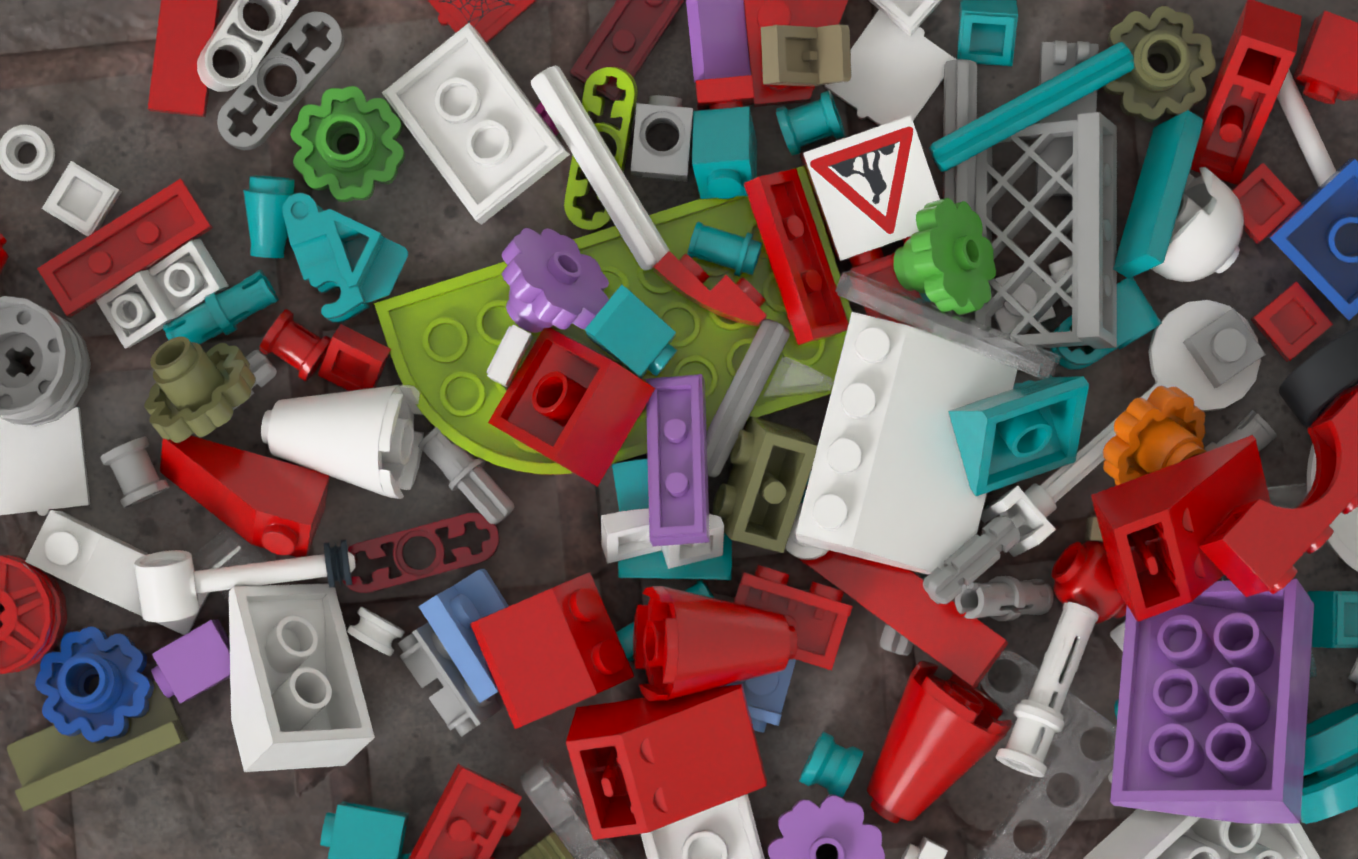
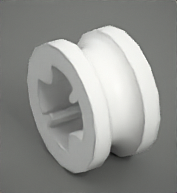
M360 607L357 612L360 615L359 623L355 626L350 625L347 632L370 647L391 656L394 652V649L391 647L392 641L398 637L402 638L405 631L379 615Z

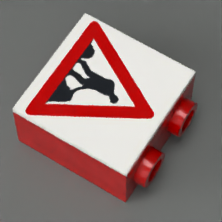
M911 115L799 154L802 164L805 166L835 259L841 261L849 258L852 267L884 257L881 246L901 239L905 244L912 234L919 232L916 224L917 212L922 210L927 203L940 200Z

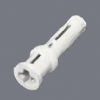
M1064 603L1063 612L1044 655L1028 700L1023 699L1019 704H1016L1014 709V715L1017 717L1016 723L1006 748H1001L997 752L996 759L1004 765L1035 777L1045 776L1047 767L1043 762L1054 734L1062 732L1065 725L1063 721L1064 716L1060 711L1075 673L1078 670L1095 622L1098 621L1099 615L1095 611L1076 603Z

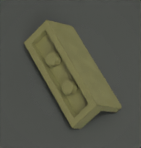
M153 681L154 691L149 699L148 712L141 718H128V732L121 738H110L106 742L96 744L88 741L82 733L71 737L63 735L52 725L9 744L7 752L22 785L21 788L15 790L23 812L189 740L171 697L167 698L156 681Z

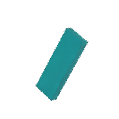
M1189 110L1153 128L1113 270L1127 278L1156 267L1165 261L1203 126V119Z

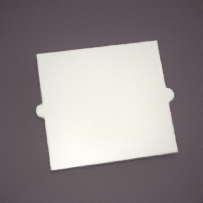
M878 10L850 50V81L826 84L824 88L830 90L834 95L856 109V115L859 119L867 117L878 126L910 115L914 121L944 79L945 63L957 59L924 37L925 32L921 27H918L909 36L882 11Z
M79 407L73 408L57 421L36 427L13 424L0 418V515L37 511L40 516H47L50 510L90 505Z

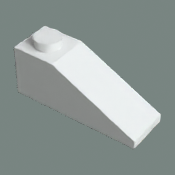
M50 510L25 562L84 591L142 616L134 562L138 558L148 555V553L63 511ZM210 592L198 594L200 610L195 615L176 621L156 623L186 635L191 631Z

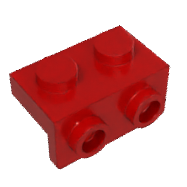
M757 565L755 575L743 572L734 603L784 615L788 625L794 626L797 634V652L794 659L832 671L847 619L850 617L853 608L852 605L841 602L844 591L813 581L809 592L787 585L790 574Z

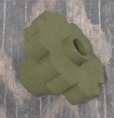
M1167 6L1157 8L1149 18L1141 12L1133 11L1109 32V46L1111 47L1118 42H1124L1134 58V69L1131 72L1103 86L1104 91L1108 94L1121 95L1120 108L1124 114L1133 117L1138 116L1145 122H1154L1164 111L1175 117L1190 110L1192 106L1199 103L1205 97L1206 86L1202 79L1209 76L1216 66L1214 56L1211 53L1212 41L1204 34H1192L1194 24L1189 14L1175 12ZM1153 56L1160 58L1165 64L1164 73L1155 71L1149 65L1147 58Z
M176 337L162 344L152 355L150 364L154 369L153 378L156 383L150 389L144 408L151 415L149 422L163 439H171L173 442L180 443L193 433L203 437L215 430L216 427L227 423L233 415V407L239 406L249 399L256 377L249 369V361L237 346L219 343L206 353L198 343L190 342L186 337Z

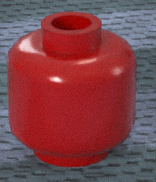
M1089 540L1083 544L1075 542L1068 546L1058 557L1051 574L1055 580L1054 594L1063 604L1065 602H1072L1095 611L1099 615L1098 621L1095 624L1103 623L1112 617L1120 619L1126 615L1127 605L1115 587L1103 541Z

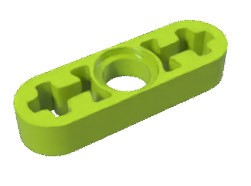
M606 67L595 71L587 79L582 105L589 117L591 112L598 116L603 115L605 98L596 95L597 85L607 84L610 76L617 78L618 88L626 90L625 99L614 102L610 117H622L621 129L610 123H594L598 132L608 133L615 140L617 151L614 158L624 173L638 90L634 78L627 71L618 67ZM572 155L564 200L566 215L579 228L587 230L600 228L612 219L606 209L605 211L595 212L593 219L585 218V208L577 206V197L587 195L591 184L587 178L580 179L581 167Z

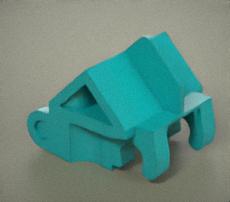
M296 193L286 199L283 204V216L290 245L296 256L304 281L309 280L311 286L318 288L321 293H326L335 287H340L341 289L340 298L335 303L325 304L322 307L321 313L325 318L335 324L346 322L367 308H370L369 302L390 295L408 258V251L404 246L385 238L382 233L334 210L327 209L324 211L307 194Z

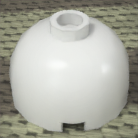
M1206 167L1199 168L1202 175L1198 178H1194L1189 173L1165 261L1151 268L1166 279L1180 282L1203 279L1214 272H1224L1234 263L1239 255L1240 249L1238 245L1243 234L1244 225L1242 207L1239 199L1231 189Z

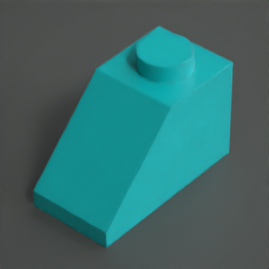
M622 284L585 328L589 339L640 379L647 371L658 376L678 351L670 344L676 337V332Z

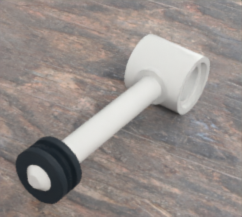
M341 540V546L338 547L336 542L334 547H330V542H325L324 554L198 571H195L192 554L181 550L148 554L134 562L142 617L149 622H169L193 616L200 610L198 602L199 593L229 590L233 586H260L321 577L328 578L329 588L335 587V581H339L341 586L342 580L346 581V586L352 585L351 573L356 567L354 555L348 552L347 540Z

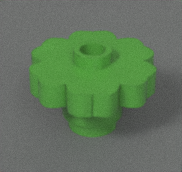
M355 86L343 89L330 88L324 92L321 106L308 104L301 108L298 121L291 129L290 135L292 140L301 148L294 156V167L303 175L305 182L311 189L320 191L329 187L331 194L339 202H349L354 199H370L375 190V182L380 184L392 183L396 179L398 167L401 166L405 159L404 149L395 141L402 132V123L383 98H374L367 101L362 90ZM347 136L356 137L359 140L357 148L349 154L343 155L340 153L339 144L341 140Z
M944 198L927 203L916 214V224L919 232L912 234L904 246L899 247L895 252L894 270L899 283L908 291L916 290L919 293H926V296L932 302H935L941 312L954 310L956 314L961 315L981 310L984 303L991 299V289L988 281L994 279L996 275L993 247L991 242L982 236L983 226L981 218L976 212L972 211L969 204L965 201L954 203L950 198Z

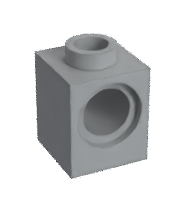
M654 95L649 96V104H636L631 177L687 182L693 108L682 107L683 99ZM656 124H669L678 132L679 140L672 149L657 151L647 143L646 135L650 128Z

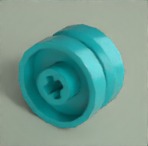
M1358 701L1307 723L1303 776L1310 775L1303 779L1302 823L1318 822L1358 807Z

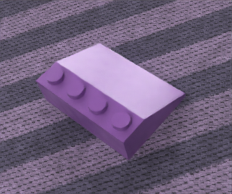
M1292 579L1283 589L1275 594L1266 591L1249 597H1245L1231 581H1216L1192 602L1137 622L1127 606L1110 802L1114 806L1243 824L1300 823L1314 603L1297 579Z

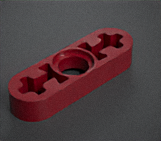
M466 513L353 544L348 547V552L354 555L355 564H357V554L362 551L366 552L369 559H379L388 556L383 545L393 542L394 561L402 576L392 579L391 567H386L372 573L373 582L365 584L361 576H353L352 585H347V587L358 593H371L485 562L496 553L499 547L500 533L498 527L495 524L489 523L480 513ZM475 522L479 530L488 529L490 539L482 543L483 552L473 555L470 547L452 549L451 551L457 560L452 563H445L446 549L437 530L448 527V539H453L466 534L465 524ZM417 536H423L431 540L436 549L433 563L422 570L410 567L403 556L406 543Z

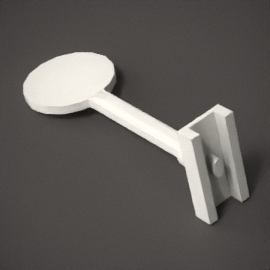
M1211 300L1187 302L1167 313L1161 321L1162 324L1153 331L1148 351L1151 373L1155 379V384L1140 398L1147 400L1152 391L1158 386H1165L1167 388L1178 387L1194 399V405L1204 412L1222 410L1242 399L1256 381L1261 358L1222 385L1214 388L1183 343L1233 308ZM1238 313V315L1240 316L1244 324L1247 326L1255 340L1258 342V338L1252 330L1251 326L1249 325L1247 319H1245L1242 315ZM1116 419L1077 452L1074 463L1060 467L1040 486L1033 484L1025 492L1019 486H1016L993 500L983 509L981 520L984 523L999 515L1000 517L1010 518L1015 527L1020 531L1021 538L1019 542L1009 550L1013 557L1039 545L1056 530L1046 518L1056 510L1055 503L1105 460L1103 449L1106 443L1116 436L1114 432V422Z

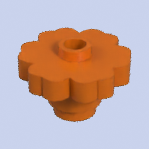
M1158 386L1152 391L1147 400L1140 397L1135 398L1129 404L1126 411L1120 414L1114 422L1116 436L1111 438L1103 449L1105 459L1103 465L1104 472L1114 478L1115 484L1119 485L1207 452L1204 450L1202 442L1205 436V426L1203 425L1205 422V412L1195 406L1194 399L1178 387L1167 388L1165 386Z

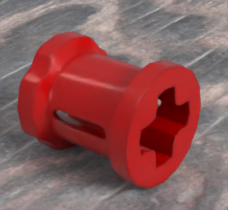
M285 309L266 333L259 346V351L265 355L272 352L299 370L298 377L307 382L323 362L331 338L327 335L323 338L318 337L294 321V313Z

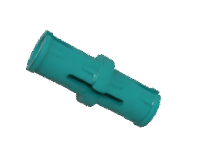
M258 270L230 289L228 288L219 294L211 293L205 296L204 303L183 316L164 324L163 330L166 332L168 340L176 337H186L190 342L200 345L222 332L225 335L231 334L237 330L236 324L259 310L278 302L279 299L267 276L262 270Z

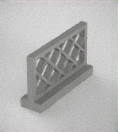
M1100 112L1078 114V120L1033 124L999 142L1014 141L1025 151L1004 176L992 167V147L977 154L976 213L982 221V236L986 237L992 244L993 260L1008 246L1025 263L1004 286L995 279L988 281L990 289L992 286L997 293L990 301L984 303L981 310L975 311L974 347L987 352L1089 345L1094 349L1117 348V271L1113 270L1117 257V126ZM1073 136V155L1056 172L1039 155L1054 138ZM1037 139L1030 147L1024 142V140ZM1036 161L1052 178L1031 201H1028L1013 184ZM1072 173L1073 187L1066 181ZM992 176L998 181V183L993 188ZM1062 186L1073 196V210L1056 227L1039 209ZM1008 190L1025 208L1002 231L992 222V207ZM1035 216L1052 233L1029 257L1012 239ZM1073 228V239L1071 241L1066 235ZM992 231L998 236L993 243ZM1062 241L1072 251V266L1056 282L1039 264ZM1035 271L1051 289L1029 312L1012 294ZM1071 284L1072 297L1066 292V290L1070 287ZM1061 296L1072 307V331L1051 333L1038 320ZM1007 300L1024 319L1008 336L991 337V317ZM1033 326L1040 332L1039 334H1026Z

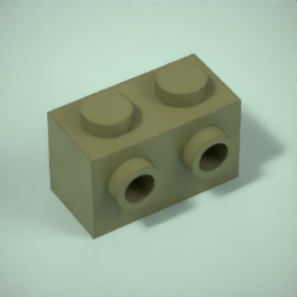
M749 416L745 430L739 431L738 439L730 453L731 462L734 464L727 484L722 483L719 486L713 503V514L721 517L724 524V533L731 540L784 553L818 446L802 430Z

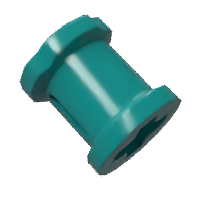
M830 90L821 92L820 99L790 110L785 106L776 108L780 129L792 156L800 154L801 147L831 136L836 140L846 137L839 111Z

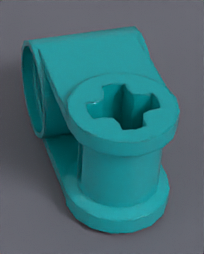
M1133 277L1126 278L1117 283V348L1120 350L1162 324ZM1072 315L1063 321L1054 332H1068L1070 329L1072 330ZM1086 345L1084 349L1087 355L1081 349H1075L1071 352L1067 347L1050 348L1053 359L1060 366L1068 370H1081L1117 348L1094 349Z

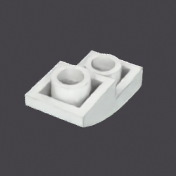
M201 239L189 241L150 269L136 273L96 302L126 349L163 329L164 324L183 316L204 303L205 296L211 293H220L228 288L229 285Z

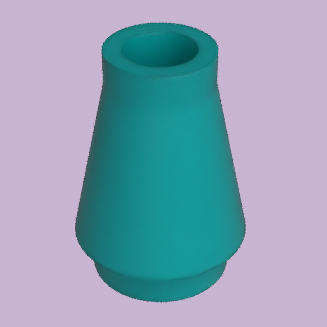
M250 176L249 189H243L251 241V256L284 258L288 233L283 216V204L289 196L296 194L294 192L295 179L276 176Z

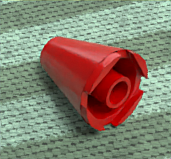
M664 586L645 588L642 594L650 597L648 605H637L633 631V656L635 669H646L649 684H639L641 693L648 701H667L780 672L786 668L789 660L794 659L797 652L796 630L794 626L788 625L785 616L779 613Z
M922 660L911 671L867 786V792L873 798L870 803L872 809L886 820L896 824L901 818L907 821H914L1005 738L1013 725L1011 719L998 721L1004 711L977 688L974 689L954 673L947 681L934 676L933 674L939 666Z

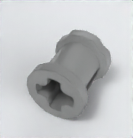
M147 436L122 444L100 457L103 465H110L124 495L120 500L124 509L151 499L170 488L167 480L159 478L146 449L150 445Z

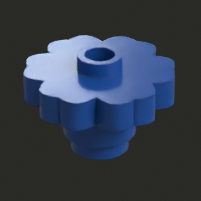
M87 627L80 632L75 631L65 634L61 640V652H50L42 658L40 664L41 671L38 673L35 681L38 691L49 696L42 707L43 716L48 721L54 723L59 733L69 737L82 733L88 741L96 744L106 742L110 738L117 739L125 736L129 728L128 718H141L146 715L149 709V699L154 691L152 680L141 674L147 664L146 654L137 648L129 637L123 634H114L107 637L102 630L96 627ZM99 676V685L95 692L90 694L89 683L94 677Z

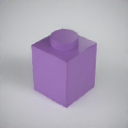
M219 619L208 621L152 654L157 663V666L151 669L156 683L167 698L175 695L180 704L190 701L230 678V638Z

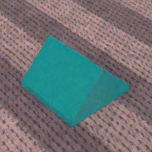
M1084 376L1047 377L948 411L969 486L975 496L1076 461L1089 383Z

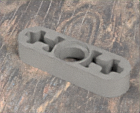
M310 12L300 17L256 67L253 74L241 84L222 106L217 119L218 130L231 146L240 150H252L261 146L340 56L344 47V35L333 17L323 12ZM324 26L330 28L327 38L331 45L326 51L316 47L308 54L305 60L309 64L314 65V67L306 74L299 62L291 56L285 55V53L293 46L300 55L309 44V40L305 36L306 30L312 27L320 31ZM277 66H288L295 71L297 76L295 89L283 97L270 94L265 85L267 74ZM256 88L259 95L268 104L278 109L269 116L262 107L253 119V123L258 128L252 136L242 132L235 137L232 135V132L235 130L236 125L231 118L237 111L247 115L257 105L254 99L248 97Z

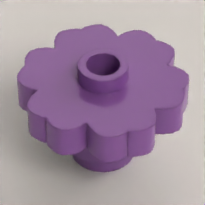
M525 228L519 235L513 238L502 252V258L507 264V267L502 272V276L510 286L506 309L510 318L526 331L537 333L541 332L544 328L552 326L565 330L572 323L579 328L585 329L609 300L604 293L609 282L601 272L598 262L591 256L580 254L578 245L574 240L560 235L552 229L546 228L539 235L534 230Z
M833 794L826 796L819 807L808 799H801L796 802L792 810L784 812L778 819V826L783 836L775 838L768 845L770 859H816L818 847L825 843L832 844L837 848L838 855L836 859H885V853L881 846L882 833L875 825L863 823L864 812L862 807L856 802L845 801L840 796Z

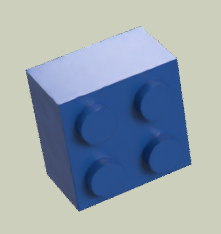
M1350 158L1267 235L1348 320L1358 313V161Z

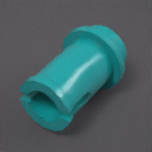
M697 222L687 253L691 258L695 257L734 269V276L740 277L742 272L753 275L761 252L762 242L752 240L753 234L749 232L746 234V237H742L703 225L702 222Z

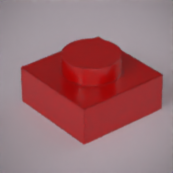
M752 75L696 80L695 89L698 110L736 108L753 105L754 103Z
M1264 163L1260 164L1232 190L1239 199L1243 210V230L1256 244L1261 242L1301 205L1299 200Z
M1297 281L1292 283L1250 319L1286 362L1291 361L1333 325Z
M340 324L332 336L318 376L348 391L376 388L391 349Z

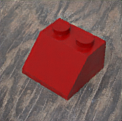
M544 328L488 423L598 487L632 427L641 415L655 387L609 358L552 328Z
M590 572L470 623L515 729L635 677Z

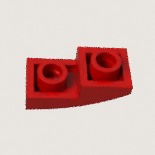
M668 251L653 266V271L670 287L685 298L716 315L756 327L766 319L767 315L760 309L766 302L765 298L743 277L734 283L725 275L709 290L703 285L709 278V275L686 253L678 260Z

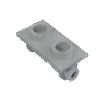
M429 622L413 631L412 634L398 643L403 651V654L399 657L406 664L421 688H424L437 678L443 685V688L430 696L429 700L450 731L456 728L462 737L502 709L495 699V694L479 703Z

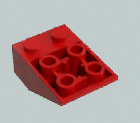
M1253 435L1091 495L1115 587L1137 622L1192 602L1225 574L1207 557L1199 546L1235 507L1257 499L1271 504L1256 438Z
M742 684L717 687L667 701H648L646 698L576 707L566 739V746L593 840L649 833L767 786V778Z

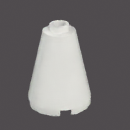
M393 385L278 400L273 409L267 410L263 416L261 425L262 441L269 445V450L273 456L383 496L401 499L404 495L400 489L410 490L412 488L420 466L422 450L418 445L424 439V432L414 431L413 415H423L416 406V404H419L420 392L411 385Z

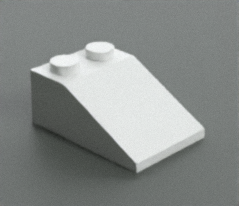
M329 584L233 586L229 591L231 721L244 772L345 766L375 736L335 587L329 588Z

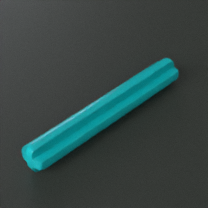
M1118 42L942 137L930 145L929 153L940 171H947L1131 72L1134 69V58L1130 49L1124 42Z

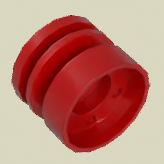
M0 555V605L2 604L5 609L0 614V621L3 623L2 627L0 626V674L25 671L41 663L42 658L47 653L53 652L60 644L67 623L66 597L56 578L25 562L26 558L16 555Z

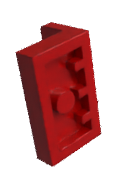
M458 764L408 859H495L492 854L501 836L508 837L519 821L521 807L518 804L522 797L513 788L503 783L498 784Z

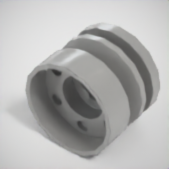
M2 296L0 297V418L13 424L35 427L57 421L76 407L88 386L91 362L86 342L72 323L25 298ZM25 356L31 357L30 362L35 367L31 375L24 374L26 369L21 364V361Z

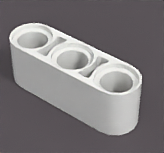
M234 0L199 55L197 72L201 81L208 88L217 92H228L243 84L253 74L299 0ZM256 3L267 11L269 24L266 30L256 31L245 24L243 19L245 4ZM227 50L237 57L239 72L236 77L225 78L215 71L212 62L215 51Z

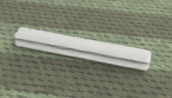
M555 65L543 70L531 80V86L639 266L643 270L652 269L670 251L561 68Z

